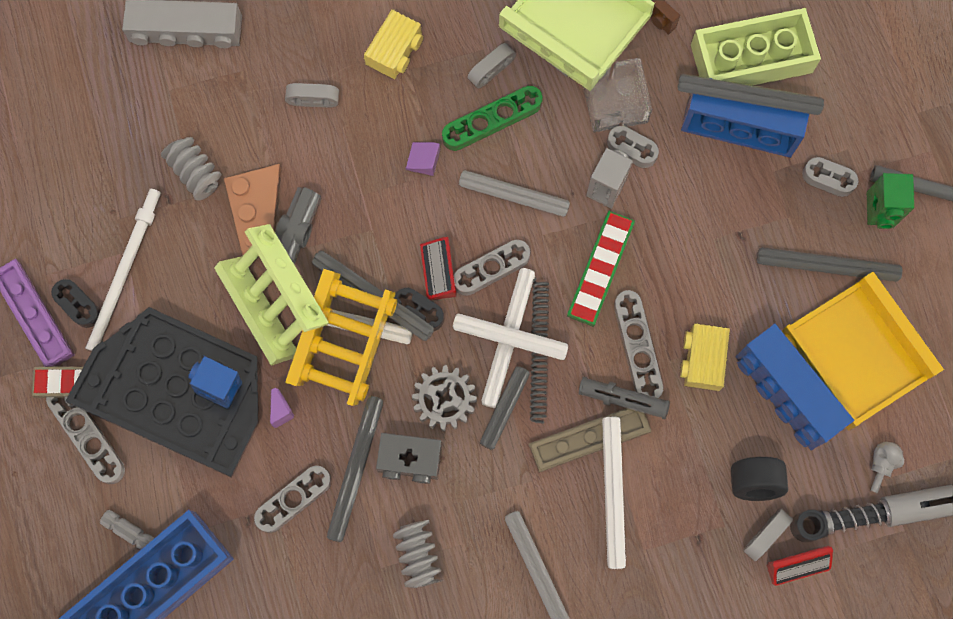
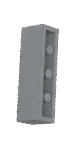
M126 0L122 30L129 42L136 45L160 43L164 46L187 44L191 47L215 45L219 48H229L240 45L242 14L237 3Z

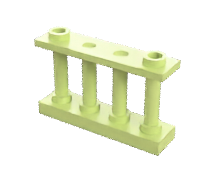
M267 224L248 228L245 234L252 244L248 251L241 257L219 261L214 269L272 366L294 358L296 348L292 340L302 330L307 332L326 326L329 322L271 225ZM259 256L267 270L256 281L248 267ZM274 281L281 295L270 305L263 291ZM288 305L296 320L285 330L277 316Z

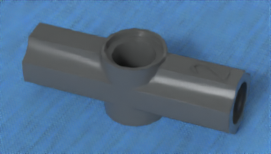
M305 187L297 188L287 214L282 215L275 231L293 264L296 262L300 249L306 246L312 231L311 223L322 199L321 195Z

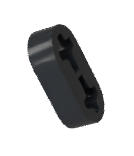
M63 279L56 282L51 291L54 301L75 323L84 328L93 327L100 313L98 306L71 280ZM63 289L70 290V294L75 298L72 302L63 297ZM81 305L86 310H89L90 318L82 317V313L77 308Z
M402 288L396 292L394 299H397V302L401 305L400 299L402 297L407 299L409 296H412V303L417 308L414 309L409 305L405 307L425 321V315L420 312L423 310L431 314L435 311L438 321H431L429 324L434 327V331L442 327L444 313L442 308L411 288Z

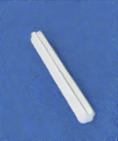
M526 268L520 269L503 326L517 330L520 329L535 277L534 271ZM498 342L481 400L482 405L486 407H497L513 353V346Z
M605 417L602 420L607 566L611 569H622L626 566L620 418Z

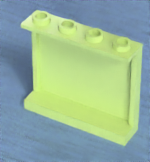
M517 0L512 8L506 6L499 14V27L591 91L649 20L655 3L651 0Z

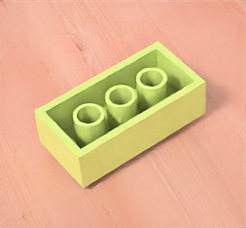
M806 8L699 29L695 31L691 42L699 77L751 86L811 74L821 60Z

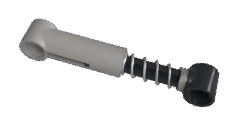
M953 484L885 496L881 498L878 504L867 503L864 507L856 505L853 509L844 507L842 511L834 509L830 512L807 510L796 514L792 518L790 530L797 540L812 542L825 538L828 534H833L837 530L845 532V529L853 527L855 530H857V527L864 525L869 528L870 524L875 523L881 526V522H885L888 527L953 516V503L931 507L929 501L950 497L953 502ZM805 518L811 519L815 525V530L812 534H808L803 528Z

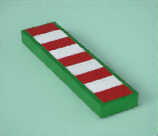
M608 211L567 317L592 327L595 326L635 220Z

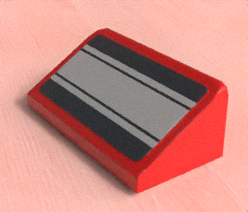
M448 237L420 244L427 298L429 300L456 297Z
M825 546L768 562L766 566L772 584L777 586L829 571L832 567L833 549L830 546Z

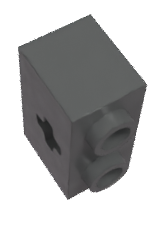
M381 433L376 470L383 473L382 478L400 480L401 475L413 477V482L430 484L431 479L438 480L442 441ZM412 452L417 462L413 461L407 467L405 462L401 460V457L405 458L408 456V453Z

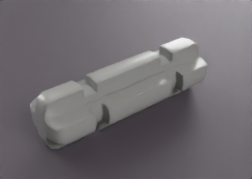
M107 510L100 519L101 525L107 529H113V533L132 545L137 544L136 547L140 550L154 539L149 534H143V530L126 519H120V516L113 511Z

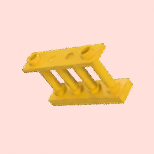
M323 269L314 298L327 318L328 324L369 337L364 354L323 341V337L320 336L323 327L307 332L302 331L285 382L294 386H304L305 382L311 380L349 393L347 404L354 406L358 405L359 401H364L367 395L369 385L366 384V380L388 316L392 317L395 312L397 299H394L396 293L385 289L383 297H379L343 285L342 281L339 280L341 274ZM339 295L377 308L378 312L373 326L333 313V310L330 308L333 297L336 298ZM322 352L359 365L354 382L314 369V366L311 365L314 353Z

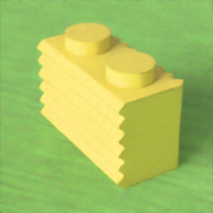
M391 10L364 54L365 64L396 79L399 72L404 73L407 69L410 53L413 50L417 51L423 41L421 24L401 15L395 10Z
M694 324L690 332H685L683 348L688 349L687 360H682L680 377L685 378L684 386L720 391L724 387L729 328Z

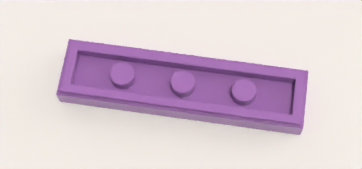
M15 258L0 267V292L44 367H57L73 357L75 354L20 262Z

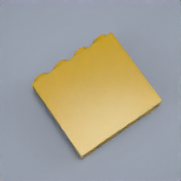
M871 272L852 287L795 323L787 325L782 330L783 334L854 419L846 427L848 431L944 370L874 272Z

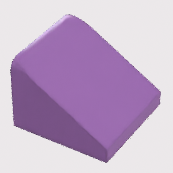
M413 142L406 170L434 176L440 153V144L434 142Z
M274 388L271 390L270 423L274 428H277L293 419L294 414L280 390Z

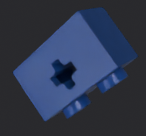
M205 356L201 363L196 362L188 377L191 379L190 385L197 395L227 409L230 407L242 383L237 371Z

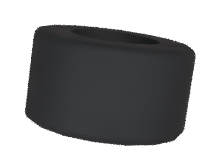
M750 457L741 459L731 466L732 493L739 499L766 501L785 496L788 492L786 464L778 458Z

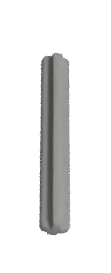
M466 170L461 173L459 179L461 187L559 216H566L570 202L568 200Z
M514 511L506 515V524L550 618L569 619L520 512Z

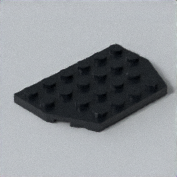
M148 307L137 315L135 320L128 322L109 339L100 342L93 348L66 402L232 478L258 425V358L249 352ZM204 356L239 373L242 383L228 409L197 395L190 385L191 379L188 378L190 371L196 362L201 363Z

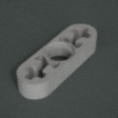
M512 240L461 267L454 274L455 290L461 295H472L519 270L529 261V246L522 240ZM514 248L517 251H524L521 260L513 257L507 263L510 267L505 268L504 260L499 255L503 254L504 259H507L512 255V249ZM488 261H496L500 265V270L497 274L489 275L483 269L484 264ZM478 267L479 274L484 280L480 282L478 276L471 280V287H467L465 284L460 286L462 282L461 276L465 275L467 278L475 276V268Z
M321 466L308 468L258 508L254 516L256 526L267 533L278 531L330 488L332 481L330 473ZM312 474H324L325 477L322 478L323 486L319 488L317 485H313L308 489L312 493L308 498L306 492L298 485L303 481L304 486H308L313 481ZM290 491H298L302 497L300 505L295 508H289L285 503V497ZM279 501L280 506L288 512V515L284 517L283 513L280 512L273 518L275 521L273 526L268 523L263 525L262 522L265 520L263 514L266 511L272 514L279 508L274 504Z

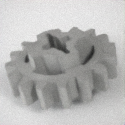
M447 365L443 366L440 373L433 367L432 376L430 377L423 373L421 376L424 383H415L414 385L419 393L412 394V400L419 402V404L413 407L414 411L423 412L419 418L420 421L424 422L429 419V427L431 429L436 424H440L442 431L446 430L447 424H451L454 430L457 429L458 420L466 424L468 421L465 413H474V408L469 404L477 402V397L469 394L475 390V386L466 385L469 376L466 374L460 378L458 368L449 373ZM445 380L443 384L438 386L432 385L436 381ZM457 384L464 392V400L456 395ZM449 389L451 402L445 401L440 407L438 395L443 396ZM425 397L432 400L434 404L432 412L425 405ZM452 410L457 412L453 416L443 417L445 413Z

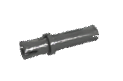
M583 377L579 387V395L601 400L604 405L610 406L615 404L661 417L662 419H666L670 407V401L620 388L614 382L606 384ZM628 398H629V399H632V400L639 401V402H643V403H646V404H650L651 406L645 405V404H642V403H638V402H635V401L628 400Z

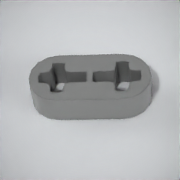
M507 43L499 45L472 68L467 78L477 88L483 87L514 60L516 53Z
M292 83L286 86L285 101L290 105L326 108L338 105L339 89L335 86Z
M617 126L609 133L607 140L608 148L612 151L616 149L628 155L629 159L633 160L632 163L641 168H649L656 162L659 149L652 140L625 126ZM621 135L624 136L625 143L622 142L620 145H617L615 143L616 138H619ZM645 149H649L650 156H647L645 159L641 158L640 151L643 152Z
M812 158L803 168L802 175L806 183L837 196H848L858 185V177L853 170L824 158ZM815 166L820 168L819 172L821 174L818 177L813 175ZM842 177L847 178L846 183L848 185L845 188L840 186L841 181L839 180Z
M779 509L750 540L743 551L754 561H757L785 531L793 519L784 510Z

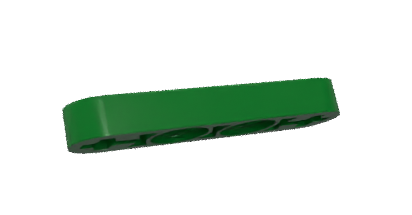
M534 86L523 87L450 122L442 131L443 144L449 150H461L537 113L542 107L543 96L541 91ZM525 96H529L531 99L535 98L534 105H531L529 102L524 103ZM520 104H522V105L520 106V111H521V112H518L517 106L520 105ZM507 106L512 109L513 114L505 119L498 116L497 110L500 107ZM483 118L487 121L488 126L486 129L478 131L472 127L473 121ZM464 125H467L471 136H468L467 131L464 132ZM454 131L456 135L460 134V140L456 142L454 139H449L450 132Z

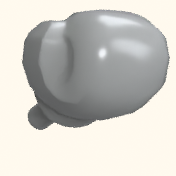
M885 441L878 444L875 448L871 470L877 472L870 491L878 493L884 475L891 477L894 469L904 465L903 450L899 445Z

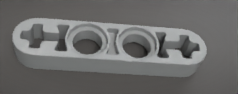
M625 290L617 296L614 310L635 392L649 395L648 392H642L641 390L646 384L644 376L638 378L637 374L644 375L653 371L654 375H649L648 380L651 386H656L657 388L654 390L652 397L659 398L663 392V383L642 301L636 292ZM624 298H628L629 302L635 303L631 309L632 317L638 315L639 318H632L626 322L623 321V319H627L629 316L627 308L620 306L623 304ZM631 325H637L642 329L643 336L638 340L630 339L627 335V328ZM638 353L646 354L650 359L649 366L646 368L637 367L634 363V356Z
M46 397L48 407L95 476L107 484L119 482L125 474V466L91 415L80 408H74L75 406L67 403L68 406L73 409L67 411L63 405L55 404L58 398ZM76 415H83L85 418L83 428L77 431L72 430L70 426L71 419ZM98 438L101 441L100 451L96 454H89L86 450L88 441ZM104 457L107 463L117 466L113 469L115 475L113 477L104 475L103 473L106 472L104 464L100 461H97L95 464L94 461Z

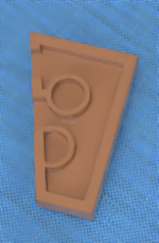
M280 164L224 178L242 255L252 246L245 234L248 228L270 224L275 232L276 205L279 195L278 183L281 172Z

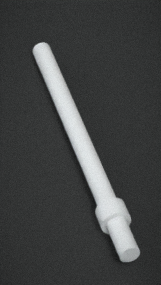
M150 188L143 207L138 209L135 216L137 222L85 349L92 351L101 342L147 226H151L155 217L153 211L161 192Z

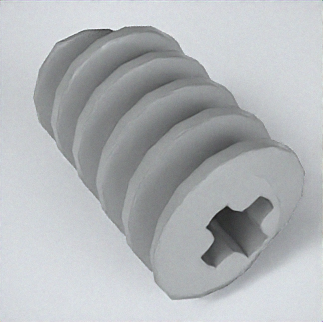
M187 137L170 143L161 152V157L166 159L167 165L173 168V172L177 176H180V181L186 185L189 192L193 193L194 199L197 201L203 200L217 189V181L220 179L221 173L219 171L211 173L215 165L211 162L205 164L208 156L206 154L199 155L201 152L200 146L192 147L194 139Z
M429 520L401 526L393 534L394 539L403 540L396 546V550L406 552L399 558V562L409 564V566L401 571L402 575L412 576V578L404 583L405 587L418 588L443 581L434 579V576L441 572V568L431 567V564L438 559V556L428 555V552L435 547V544L425 543V540L432 535V532L422 530L424 526L430 523Z

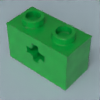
M883 173L866 192L867 225H877L879 229L894 228L914 209L913 174Z

